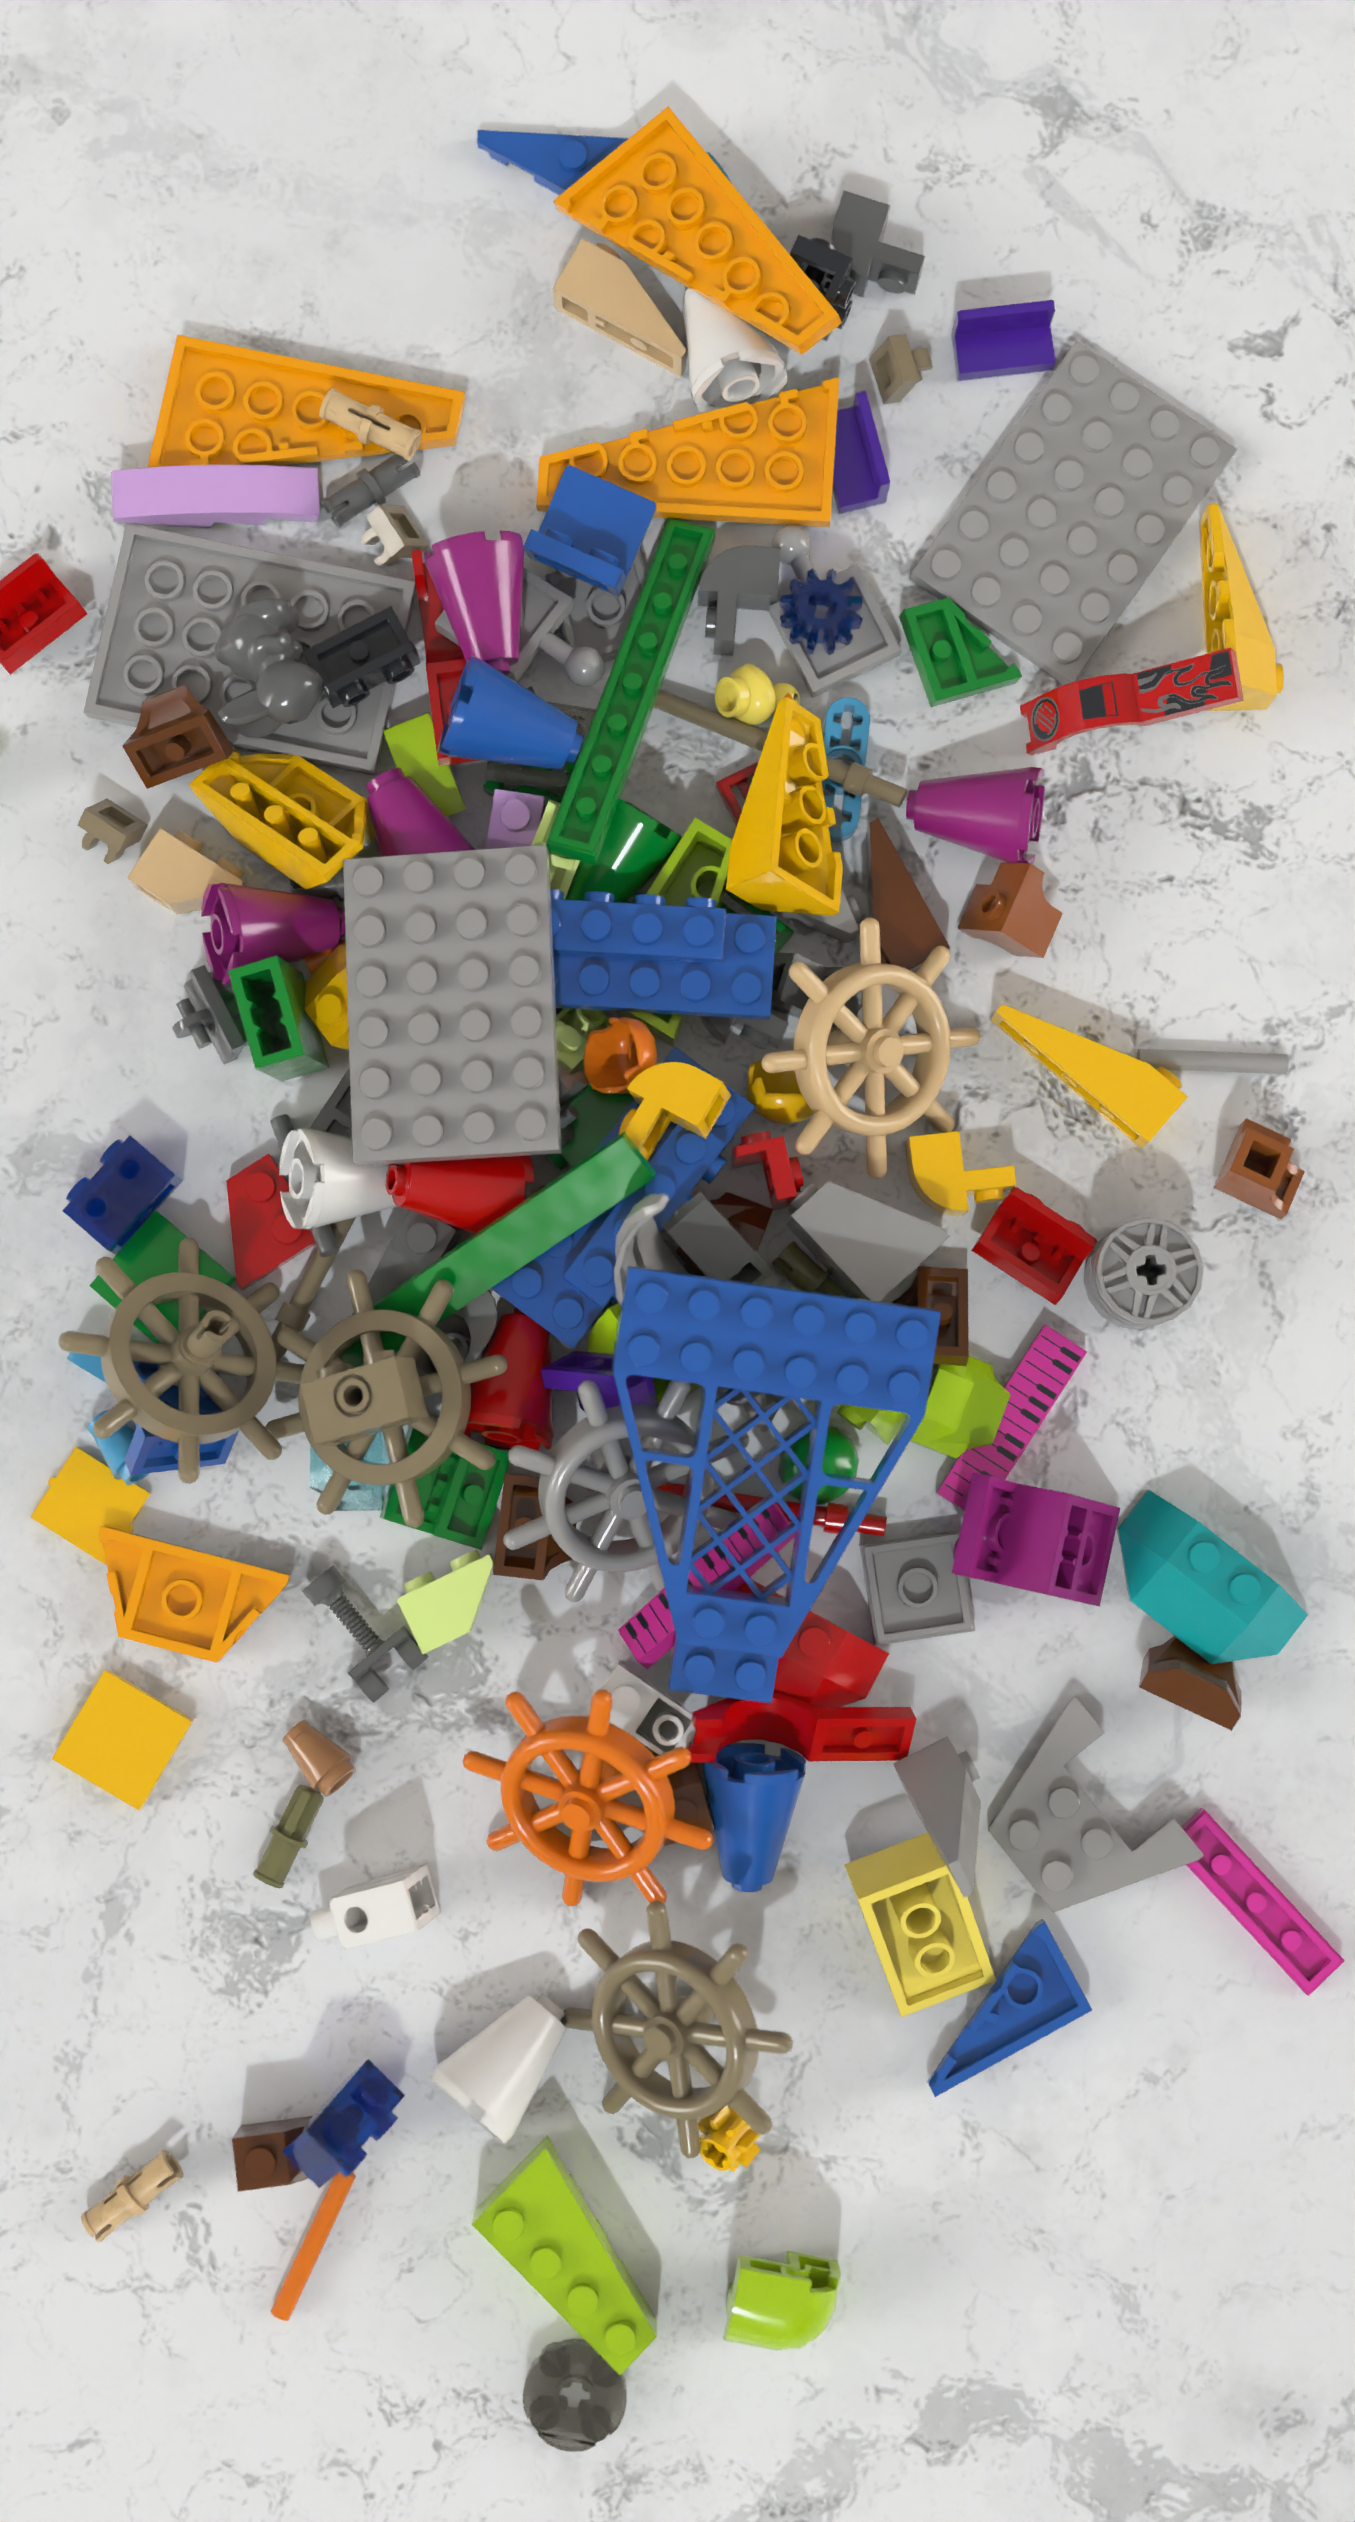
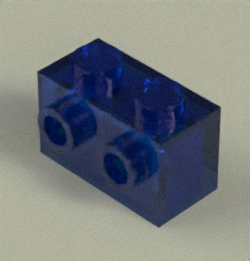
M131 1135L124 1142L118 1139L107 1148L100 1158L103 1166L91 1179L84 1177L74 1185L66 1197L70 1203L63 1209L67 1216L107 1251L117 1254L150 1215L164 1203L183 1181Z
M367 2059L339 2085L282 2152L318 2188H321L339 2172L346 2178L367 2156L368 2153L362 2146L370 2136L375 2141H378L396 2122L398 2117L392 2110L405 2095Z

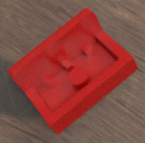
M38 553L33 554L0 580V664L10 675L87 615L79 601L57 578Z
M762 1131L741 1137L739 1146L733 1147L731 1155L733 1169L762 1163L773 1211L790 1207V1203L797 1197V1193L801 1192V1187L804 1186L798 1157H788L784 1136L772 1138L770 1131Z
M1013 1187L994 1212L971 1251L1056 1305L1064 1296L1083 1261L1093 1251L1098 1241L1076 1222L1065 1219L1045 1206L1036 1196L1025 1193L1018 1187Z

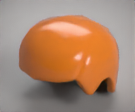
M613 1017L608 1019V1022L611 1024L610 1026L590 1032L587 1038L583 1056L585 1076L592 1089L606 1094H630L627 1087L634 1078L657 1063L656 1041L644 1022L628 1017Z

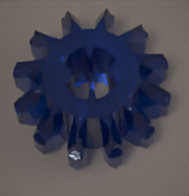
M813 568L807 572V584L800 579L793 578L789 585L792 594L782 595L779 606L786 611L780 616V626L792 629L789 634L791 645L806 639V653L809 655L815 652L817 644H823L824 651L828 655L835 652V640L848 646L853 639L851 630L860 629L863 618L856 613V611L862 608V597L849 595L853 589L851 579L844 580L837 585L835 583L836 571L833 568L828 570L825 580H819L818 573ZM817 605L828 608L825 619L814 616Z

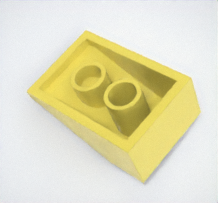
M928 1832L844 1864L901 2017L996 1981L968 1897L964 1898Z

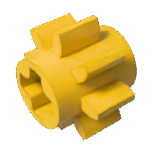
M726 2105L718 2112L702 2118L698 2123V2129L702 2132V2135L699 2137L701 2145L700 2155L711 2167L717 2170L726 2171L730 2169L734 2172L740 2164L747 2168L761 2150L755 2144L760 2134L754 2132L731 2106L727 2107Z

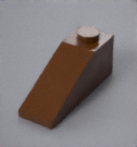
M879 818L869 823L866 832L869 917L879 922L881 963L897 965L916 973L935 947L945 946L950 950V946Z

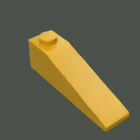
M1004 1004L999 1007L990 1019V1021L1140 1148L1151 1141L1188 1097L1180 1090L1182 1087L1180 1080L1167 1069L1159 1067L1156 1070L1146 1062Z

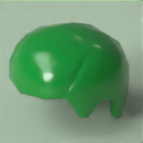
M828 1426L822 1471L830 1474L856 1477L859 1457L852 1440L838 1428ZM811 1431L790 1446L805 1467ZM785 1450L780 1453L778 1468L779 1477L782 1484H784L800 1472V1469ZM803 1482L788 1492L799 1502ZM825 1485L818 1491L816 1504H827L842 1496L849 1488Z

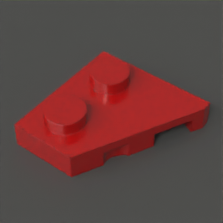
M269 1153L226 1180L236 1283L243 1291L316 1245L310 1229L292 1228L286 1219L280 1192H289V1183L284 1175H279V1167Z

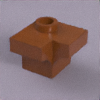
M1001 862L991 885L976 884L957 929L970 937L995 944L1014 956L1044 958L1063 913L1051 906L1043 894L1042 880L1045 872L1031 863Z
M1246 1118L1240 1124L1213 1188L1281 1220L1289 1211L1305 1171L1290 1161L1294 1148L1289 1146L1291 1139Z

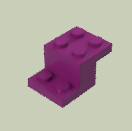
M973 1473L970 1487L964 1499L965 1512L960 1536L954 1546L952 1573L1100 1607L1120 1508L1069 1493L1018 1484L989 1475Z

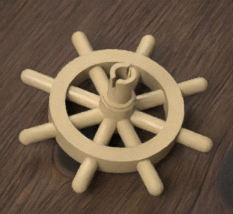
M869 917L860 924L861 963L846 966L834 972L823 982L803 962L798 961L790 966V978L809 999L797 1024L793 1050L768 1053L763 1057L761 1064L762 1068L768 1073L795 1070L799 1089L805 1101L815 1113L795 1142V1149L798 1153L808 1155L813 1152L831 1126L841 1131L866 1136L868 1174L874 1179H880L884 1177L887 1171L886 1135L908 1127L922 1115L941 1133L953 1130L955 1125L954 1119L935 1098L947 1074L951 1049L977 1045L981 1035L980 1031L975 1027L949 1029L943 1005L931 987L950 960L949 949L945 946L935 947L916 973L897 965L881 963L879 922ZM882 985L892 989L899 995L884 1018H882ZM861 990L863 1023L844 1005L853 995ZM912 1013L917 1034L899 1036V1030ZM834 1023L839 1029L832 1027V1024ZM917 1054L912 1075L900 1063L903 1055ZM844 1064L848 1068L833 1088L827 1066ZM884 1076L901 1092L886 1106ZM864 1081L865 1113H857L846 1104Z

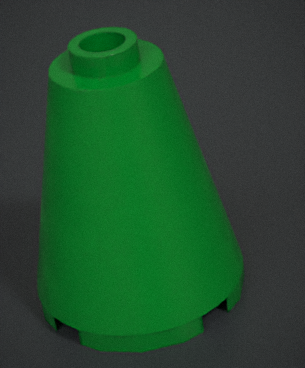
M620 799L596 865L580 861L565 900L584 901V893L600 891L614 894V902L627 903L669 859L683 836L677 834L674 830L631 803Z

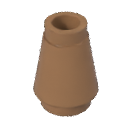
M306 1720L296 1724L282 1739L312 1790H320L325 1797L332 1795L340 1789L356 1771V1768L350 1762L352 1756L313 1726L311 1727Z

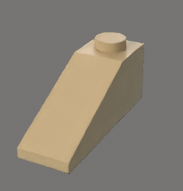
M582 238L553 287L555 309L681 377L686 370V348L628 265L608 245L603 243L594 245Z

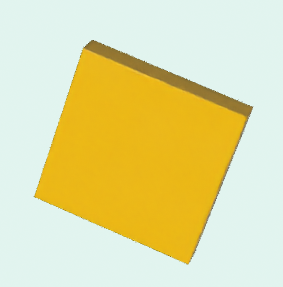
M106 1669L103 1671L52 1759L135 1809L141 1810L194 1720Z

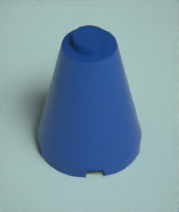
M470 656L450 705L451 711L448 724H444L437 752L450 757L561 770L566 761L573 764L576 761L584 735L576 732L578 724L576 720L482 659Z
M733 1743L727 1744L717 1753L715 1762H703L722 1877L732 1883V1888L737 1891L758 1892L762 1890V1885L773 1881L806 1772L805 1758L795 1751L780 1747L779 1757L764 1754L765 1744Z

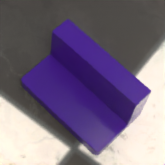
M1054 300L958 311L951 333L957 381L1053 370L1056 363L1051 332V322L1055 313Z
M866 391L855 393L853 407L837 410L832 491L839 514L886 503L890 487V478Z
M573 1351L540 1369L545 1388L576 1391L579 1406L583 1411L585 1410L578 1395V1387L580 1383L586 1380L596 1383L606 1409L621 1406L611 1367L613 1354ZM629 1375L626 1379V1385L631 1405L658 1407L653 1378Z

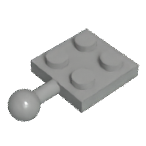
M786 525L780 528L772 539V547L781 548L780 562L791 565L803 590L770 605L769 613L812 698L900 656L901 648L859 565L856 564L820 581L808 557L811 541L807 532L797 525Z
M524 567L519 661L509 666L510 673L506 676L518 682L542 650L565 665L567 676L574 684L583 687L596 684L602 678L605 670L602 655L592 647L582 646L574 648L554 635L574 608L573 598ZM444 610L435 621L436 631L459 645Z

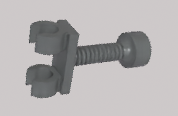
M333 1565L302 1590V1592L314 1607L320 1604L330 1606L329 1609L333 1610V1614H337L336 1617L340 1618L339 1621L343 1622L342 1625L346 1626L352 1637H356V1642L359 1641L358 1644L362 1645V1649H366V1658L353 1667L348 1674L355 1680L363 1693L374 1703L388 1692L389 1688L371 1665L393 1647L412 1670L424 1662L428 1655L426 1653L422 1654L417 1641L411 1636L405 1626L386 1641L378 1639L379 1636L375 1635V1631H372L371 1627H368L369 1624L365 1623L366 1620L362 1619V1615H359L356 1608H352V1603L349 1604L350 1601L346 1600L347 1597L343 1596L342 1586L346 1580Z

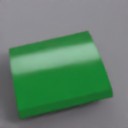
M155 1210L115 1255L113 1260L138 1286L155 1276L178 1273L179 1244L188 1237ZM199 1247V1275L216 1279L231 1287L236 1278ZM100 1275L89 1285L113 1308L116 1309L121 1303L120 1297ZM178 1302L155 1305L178 1331ZM199 1307V1322H200V1321L203 1319V1317L209 1312V1311H207V1310H205V1309H202V1308H200V1307ZM136 1317L133 1325L151 1341L161 1344L140 1319Z
M409 1426L405 1438L409 1455L416 1452L429 1438L412 1426ZM481 1444L495 1455V1464L488 1470H482L452 1452L447 1460L438 1468L417 1479L416 1484L424 1513V1521L419 1527L414 1529L482 1550L504 1483V1475L507 1473L510 1464L508 1452ZM390 1485L380 1518L407 1526L403 1519L396 1486Z

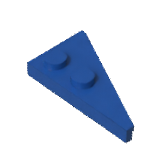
M478 130L477 145L479 149L485 150L492 159L505 166L511 163L533 175L534 182L559 196L629 139Z
M1043 1919L1034 1924L928 2079L927 2083L935 2097L1092 2011L1089 2002Z

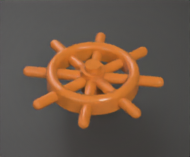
M600 1689L593 1694L589 1717L564 1716L544 1722L524 1695L519 1692H511L506 1697L505 1705L526 1735L511 1753L507 1762L477 1751H470L463 1757V1765L467 1770L501 1782V1800L509 1824L492 1831L488 1835V1847L494 1851H500L521 1841L540 1861L565 1874L562 1900L568 1906L574 1907L581 1902L585 1880L608 1882L628 1877L633 1880L649 1903L660 1901L665 1904L667 1893L648 1865L655 1859L666 1839L699 1850L709 1849L714 1841L713 1835L708 1830L674 1819L675 1800L667 1775L690 1764L691 1754L689 1750L684 1747H677L654 1757L635 1737L609 1723L613 1700L610 1692L604 1689ZM564 1749L584 1752L582 1766L579 1770L569 1759ZM541 1755L558 1779L531 1770L533 1760ZM636 1790L644 1808L616 1798ZM533 1793L558 1802L540 1810ZM615 1821L645 1831V1833L638 1840L630 1843ZM564 1822L567 1827L572 1829L571 1838L555 1826ZM593 1829L598 1832L608 1848L590 1846Z

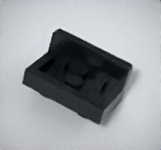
M798 234L790 256L838 313L842 323L836 328L842 329L852 308L853 301L850 299L856 285V280L850 278L853 258L837 252V249L826 240L820 238H812L810 240ZM831 332L828 335H826L823 338V340L828 341Z
M392 606L303 651L309 666L316 669L323 679V692L332 709L341 704L344 707H350L360 703L370 695V689L386 681L388 684L398 683L409 677L414 672L413 667L420 664L417 649L414 643L409 640Z

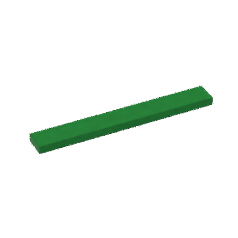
M668 518L547 838L546 846L549 853L596 865L715 542V529Z
M624 1132L373 1303L374 1310L400 1311L418 1316L434 1285L440 1280H447L453 1285L454 1292L438 1321L440 1323L654 1179L656 1172L626 1132ZM380 1332L384 1350H394V1353L401 1348L406 1338L405 1335L396 1332ZM361 1340L352 1345L341 1357V1359L354 1367L365 1365Z

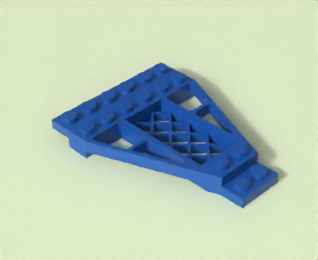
M635 1266L627 1267L621 1314L618 1318L611 1367L676 1634L668 1682L669 1690L772 1703L779 1657L782 1658L925 1416L941 1316L939 1310ZM629 1375L696 1383L703 1386L694 1449L691 1452L679 1453L641 1447L626 1385V1379ZM717 1387L730 1388L716 1398ZM749 1391L781 1396L762 1410ZM739 1392H742L757 1414L732 1431L717 1409ZM800 1398L816 1400L814 1416H812ZM791 1399H794L808 1418V1421L786 1438H783L768 1416ZM845 1404L906 1413L905 1421L870 1479L830 1474L822 1471L830 1412L835 1405ZM714 1416L727 1433V1436L708 1450ZM764 1421L779 1443L754 1461L739 1441V1438ZM811 1431L805 1467L790 1446ZM734 1443L749 1465L724 1482L709 1460ZM785 1450L800 1469V1472L775 1489L760 1468ZM648 1460L686 1465L691 1468L676 1564L671 1563L667 1557L645 1465ZM706 1467L720 1487L700 1501ZM756 1472L771 1494L746 1511L731 1489ZM803 1482L797 1518L782 1497ZM825 1485L863 1490L811 1580L806 1582L805 1572L818 1491ZM726 1494L741 1516L717 1533L702 1514V1511ZM777 1501L792 1520V1523L768 1540L753 1521V1518ZM697 1519H699L711 1535V1538L693 1551ZM748 1523L763 1544L741 1561H738L723 1541ZM795 1533L789 1569L774 1548ZM718 1545L733 1567L709 1584L694 1562ZM770 1552L785 1573L760 1591L745 1569ZM690 1570L703 1587L687 1585ZM740 1574L754 1594L720 1588ZM787 1584L785 1598L771 1596Z

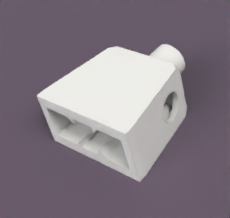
M424 1864L347 1887L330 1898V1906L312 1911L310 1919L314 1936L318 1941L339 1936L342 1948L350 1949L417 1932L438 1916L440 1909L428 1866Z

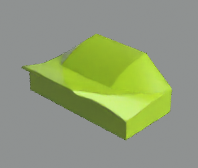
M971 1356L968 1357L966 1366L938 1364L929 1386L925 1416L910 1442L953 1459L960 1457L966 1450L992 1445L1011 1395L995 1378L992 1365Z

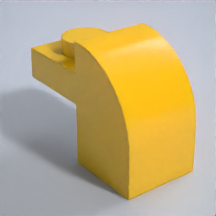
M666 1062L654 1065L641 1072L627 1087L629 1093L640 1106L637 1110L633 1108L627 1113L620 1126L619 1135L626 1132L648 1161L671 1121L706 1139L731 1095L723 1081L692 1065L680 1062Z
M959 1131L910 1136L905 1142L911 1185L917 1196L928 1207L939 1213L950 1216H964L969 1211L968 1195H974L975 1203L1000 1201L1005 1199L1004 1191H1011L1016 1186L1014 1165L964 1171Z

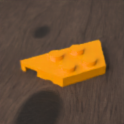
M100 1526L98 1533L100 1543H103L108 1573L106 1575L109 1591L114 1599V1617L118 1637L216 1663L223 1659L290 1583L292 1576L106 1526Z

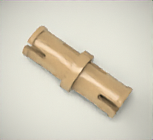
M332 388L326 394L320 408L319 416L321 419L328 420L357 434V440L366 445L373 442L404 457L407 461L413 458L422 438L420 430L413 429L384 415V409L375 404L368 407Z
M163 2150L131 2177L123 2176L115 2183L116 2189L81 2215L86 2231L92 2238L95 2236L96 2241L102 2242L133 2215L141 2216L150 2208L149 2203L156 2196L183 2177L180 2164L173 2155L169 2156L167 2150Z

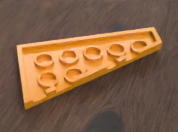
M669 106L553 201L558 211L801 355L842 323L838 313Z
M177 335L148 467L188 465L286 466L394 453L373 442L366 445L357 440V434L320 418L319 412L322 402L328 391L332 388L368 407L372 404L380 406L384 409V415L413 429L420 430L422 438L417 450L456 446L466 402L465 392Z
M839 377L825 380L822 382V385L797 391V388L780 392L778 397L752 404L743 402L673 421V425L647 431L646 428L629 433V437L602 444L593 442L539 457L537 511L547 512L566 466L571 465L655 502L657 509L653 518L830 528Z

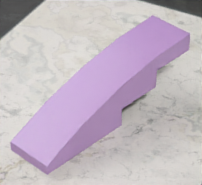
M188 465L112 470L113 522L210 529L214 522L263 525L267 519L316 522L320 516L318 468L272 465Z

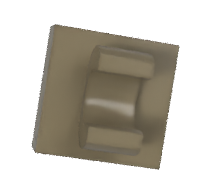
M906 334L888 336L869 359L883 405L901 402L910 390L923 379L920 371L933 368L928 349L920 348L911 351Z
M379 504L366 516L372 528L363 534L362 542L366 545H375L381 541L384 545L383 553L374 560L377 565H393L399 558H412L411 551L421 550L423 553L430 547L404 506Z
M107 798L85 808L77 826L87 831L82 839V848L85 850L95 847L99 840L107 844L108 852L105 855L104 862L110 864L121 858L126 848L141 841L148 824Z

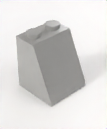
M830 1181L820 1189L813 1183L810 1184L790 1203L791 1206L788 1208L792 1215L786 1226L827 1270L832 1271L833 1277L853 1298L880 1302L950 1237L941 1227Z

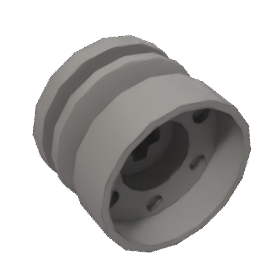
M1146 1217L1126 1222L1097 1242L1086 1260L1084 1284L1089 1301L1101 1317L1118 1327L1140 1330L1173 1320L1191 1307L1201 1289L1204 1267L1197 1245L1185 1230L1168 1220ZM1146 1260L1148 1268L1157 1269L1158 1273L1157 1277L1149 1280L1148 1285L1146 1277L1137 1276L1136 1268L1144 1265Z

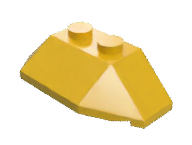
M233 752L228 759L209 765L189 783L191 790L240 845L305 889L328 882L343 868L344 859H352L363 849L368 810L366 799L300 756L266 753L240 756L239 752Z

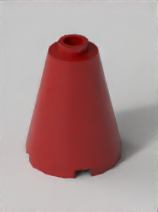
M530 1155L395 1163L388 1168L385 1185L386 1191L389 1195H392L395 1205L476 1234L526 1200L524 1199L525 1182L534 1183V1169Z
M513 1308L512 1314H504L500 1317L482 1358L496 1354L504 1356L508 1363L507 1370L501 1375L470 1383L471 1409L464 1435L471 1438L472 1431L480 1433L486 1437L484 1445L499 1449L510 1450L512 1447L519 1445L539 1451L540 1443H542L549 1450L552 1447L554 1438L552 1389L544 1387L540 1369L551 1363L550 1333L519 1309Z

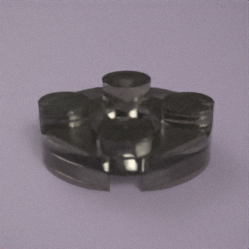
M568 2339L550 2343L542 2349L541 2354L532 2362L524 2382L523 2408L527 2419H530L532 2426L538 2431V2436L546 2444L563 2451H586L595 2447L596 2443L605 2439L609 2433L611 2436L623 2419L627 2402V2386L623 2373L619 2375L586 2340ZM572 2382L581 2383L582 2389L590 2393L589 2400H580L578 2408L568 2406V2397L560 2394L562 2388L570 2387Z

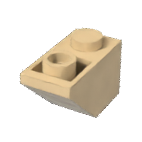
M161 828L127 877L137 890L177 915L201 910L204 892L210 884L227 883L247 886L241 880L245 873L237 866L222 857H219L216 863L200 854L203 846L189 835L178 830L172 836Z

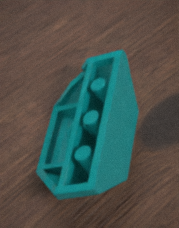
M1150 1490L1144 1493L1117 1528L1129 1601L1209 1664L1278 1655L1308 1616L1298 1603L1272 1578L1199 1521Z

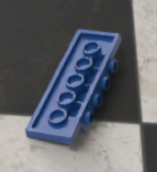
M551 889L555 1007L770 1020L777 916L726 913V909L716 908V900L703 897L687 898L685 906L665 905V897L659 895H636L635 904L616 903L614 902V894L600 891L584 893V901L564 900L563 891Z
M675 1046L662 1062L686 1063L717 1078ZM725 1084L731 1097L706 1139L671 1121L647 1161L656 1172L654 1179L491 1289L574 1350L611 1301L615 1305L619 1303L616 1298L614 1268L617 1261L615 1256L616 1236L633 1206L651 1194L667 1195L669 1200L664 1209L653 1216L661 1234L664 1231L662 1225L674 1215L675 1211L682 1204L693 1198L690 1195L700 1181L703 1179L710 1185L728 1161L721 1155L755 1110L756 1106ZM635 1100L631 1103L596 1151L619 1136L620 1126L625 1116L631 1109L637 1110L640 1104L636 1103Z

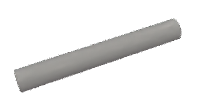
M1138 1049L1137 1052L1138 1060L1150 1064L1155 1069L1163 1067L1167 1070L1287 1074L1289 1067L1287 1054Z

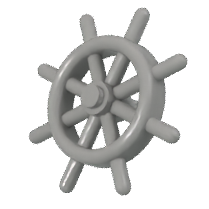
M590 1380L583 1381L578 1387V1395L587 1417L569 1429L558 1440L549 1454L519 1445L509 1450L508 1459L513 1465L541 1474L538 1499L542 1516L506 1532L503 1539L504 1545L508 1549L516 1550L548 1535H552L558 1546L568 1556L578 1562L565 1588V1597L571 1602H578L584 1597L597 1570L629 1572L647 1568L654 1588L659 1593L665 1587L634 1458L623 1453L618 1440L628 1437L621 1406L606 1409L596 1383ZM671 1380L658 1407L631 1405L638 1435L642 1436L640 1440L641 1447L659 1450L664 1440L678 1448L681 1453H689L694 1449L695 1433L684 1421L676 1416L690 1390L691 1384L689 1382ZM747 1433L739 1438V1441L745 1448L749 1444ZM727 1435L709 1442L708 1450ZM732 1443L709 1460V1462H716L739 1450ZM590 1455L598 1470L581 1465V1463ZM648 1460L645 1465L656 1510L670 1514L660 1523L667 1557L669 1558L678 1552L691 1468L686 1465L665 1462L650 1468L653 1461ZM706 1467L700 1501L714 1491V1478ZM686 1475V1484L682 1496L657 1488ZM569 1483L598 1491L565 1506V1497ZM712 1505L702 1511V1514L711 1526L720 1530L740 1517L734 1512ZM604 1511L592 1537L580 1532L573 1526L575 1523ZM623 1519H627L634 1538L612 1541ZM697 1519L696 1532L702 1525L699 1519Z

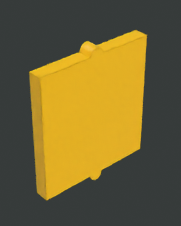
M75 1447L57 1477L49 1478L48 1484L50 1487L31 1515V1518L103 1564H107L103 1543H100L98 1534L100 1526L132 1533L134 1531L132 1523L152 1493L136 1483L126 1485L122 1479L116 1480L106 1464L79 1447Z

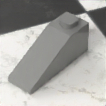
M947 1736L893 1763L908 1798L962 1896L965 1898L973 1894L981 1801L972 1782L980 1779V1776L968 1752L964 1751L957 1754Z

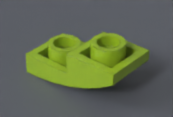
M430 712L383 730L396 768H401L405 777H412L447 817L466 810V804L450 765L439 766L433 720Z

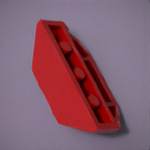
M754 1581L760 1591L765 1588V1586ZM746 1582L736 1590L738 1592L754 1594ZM776 1592L771 1595L775 1597H783L782 1595ZM809 1611L782 1658L779 1657L773 1693H780L802 1700L812 1707H842L866 1699L889 1653Z

